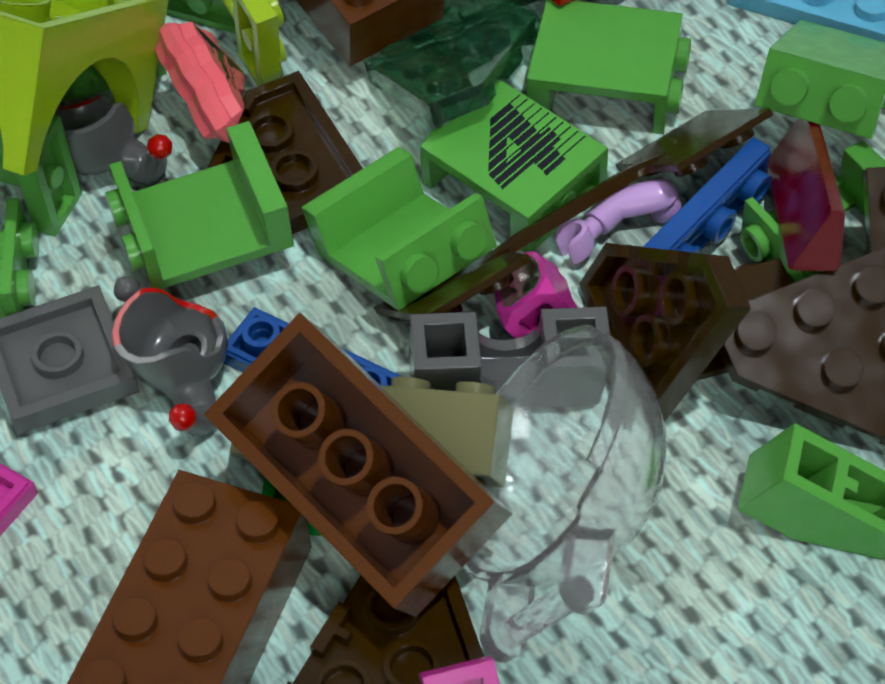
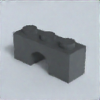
M606 307L541 309L539 324L532 332L509 340L491 339L480 334L477 327L476 312L410 314L408 356L410 377L429 381L431 389L455 391L457 382L484 383L494 386L496 388L495 394L501 395L513 408L606 404L614 365Z

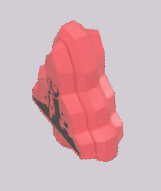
M192 21L163 25L159 29V41L155 47L160 63L168 71L175 89L187 103L193 121L203 138H218L220 141L229 143L226 128L240 124V117L244 111L242 95L245 90L243 85L246 79L243 70L219 47L212 33L200 29Z

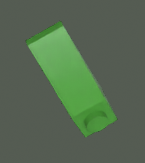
M797 423L792 424L749 454L738 511L794 540L885 560V471Z

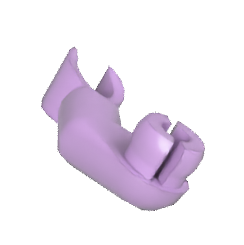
M662 178L623 187L593 205L584 214L585 220L571 219L557 228L556 242L563 257L569 254L573 265L582 262L591 253L595 244L594 239L601 233L608 234L626 218L650 214L655 222L667 223L682 208V203L678 198V190L670 181Z

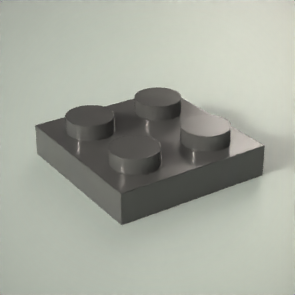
M100 285L0 318V389L17 435L140 392L134 372L114 348L112 337L114 321Z

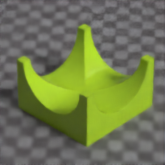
M0 0V130L3 142L2 169L23 176L38 171L42 147L52 118L70 86L90 65H93L105 79L115 102L125 104L134 119L135 133L147 129L159 62L155 47L159 41V29L165 25L168 0Z

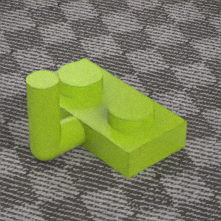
M222 0L235 21L238 56L256 85L261 86L281 78V63L287 60V55L279 36V27L284 25V16L278 1Z

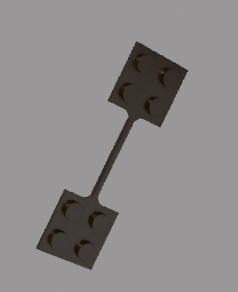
M770 108L704 111L616 163L615 165L620 172L510 236L497 248L489 251L400 311L385 301L375 306L374 309L379 315L403 319V321H410V314L462 312L461 303L478 293L480 295H488L505 288L513 282L514 277L512 273L531 262L528 254L515 253L521 248L642 176H651L660 172H673L676 177H681L698 171L708 164L709 161L706 155L720 147L726 149L746 142L755 135L753 127L773 116Z

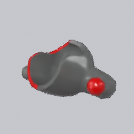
M99 95L75 105L58 106L55 115H59L77 174L99 175L111 171L109 164L121 161L127 178L142 185L153 186L164 178L167 168V157L172 153V141L166 135L156 134L149 138L147 146L140 142L134 136L135 122L124 103H116L103 95Z
M133 276L119 278L114 285V295L118 300L124 301L125 304L117 314L112 330L114 348L142 382L162 391L170 397L174 407L169 411L168 421L176 431H187L192 436L208 435L216 428L204 415L216 402L211 380L216 377L223 366L228 350V339L224 322L213 310L199 304L177 299L163 289L154 287L140 289L138 279Z

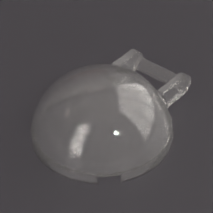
M580 325L564 330L543 343L520 364L496 393L501 395L514 408L505 486L504 488L485 487L513 514L463 568L473 579L488 583L480 628V642L486 654L499 663H507L521 655L529 639L575 612L585 615L605 603L612 558L623 551L638 535L653 511L662 488L666 463L667 432L654 387L637 360L611 335L608 333L603 335L592 325ZM558 584V587L534 601L536 587Z

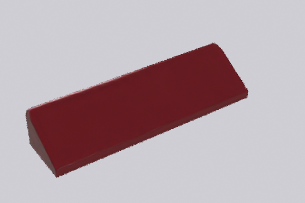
M797 118L771 154L767 169L768 175L772 177L771 189L788 268L795 271H837L838 267H841L845 221L843 203L820 124Z

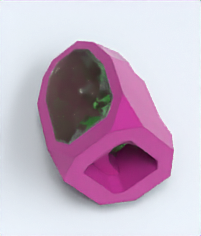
M535 251L524 252L523 254L529 255L531 262L512 273L514 277L512 283L494 292L497 313L505 330L514 339L529 334L538 326L541 309L578 308L572 299L567 280L561 275L557 266Z

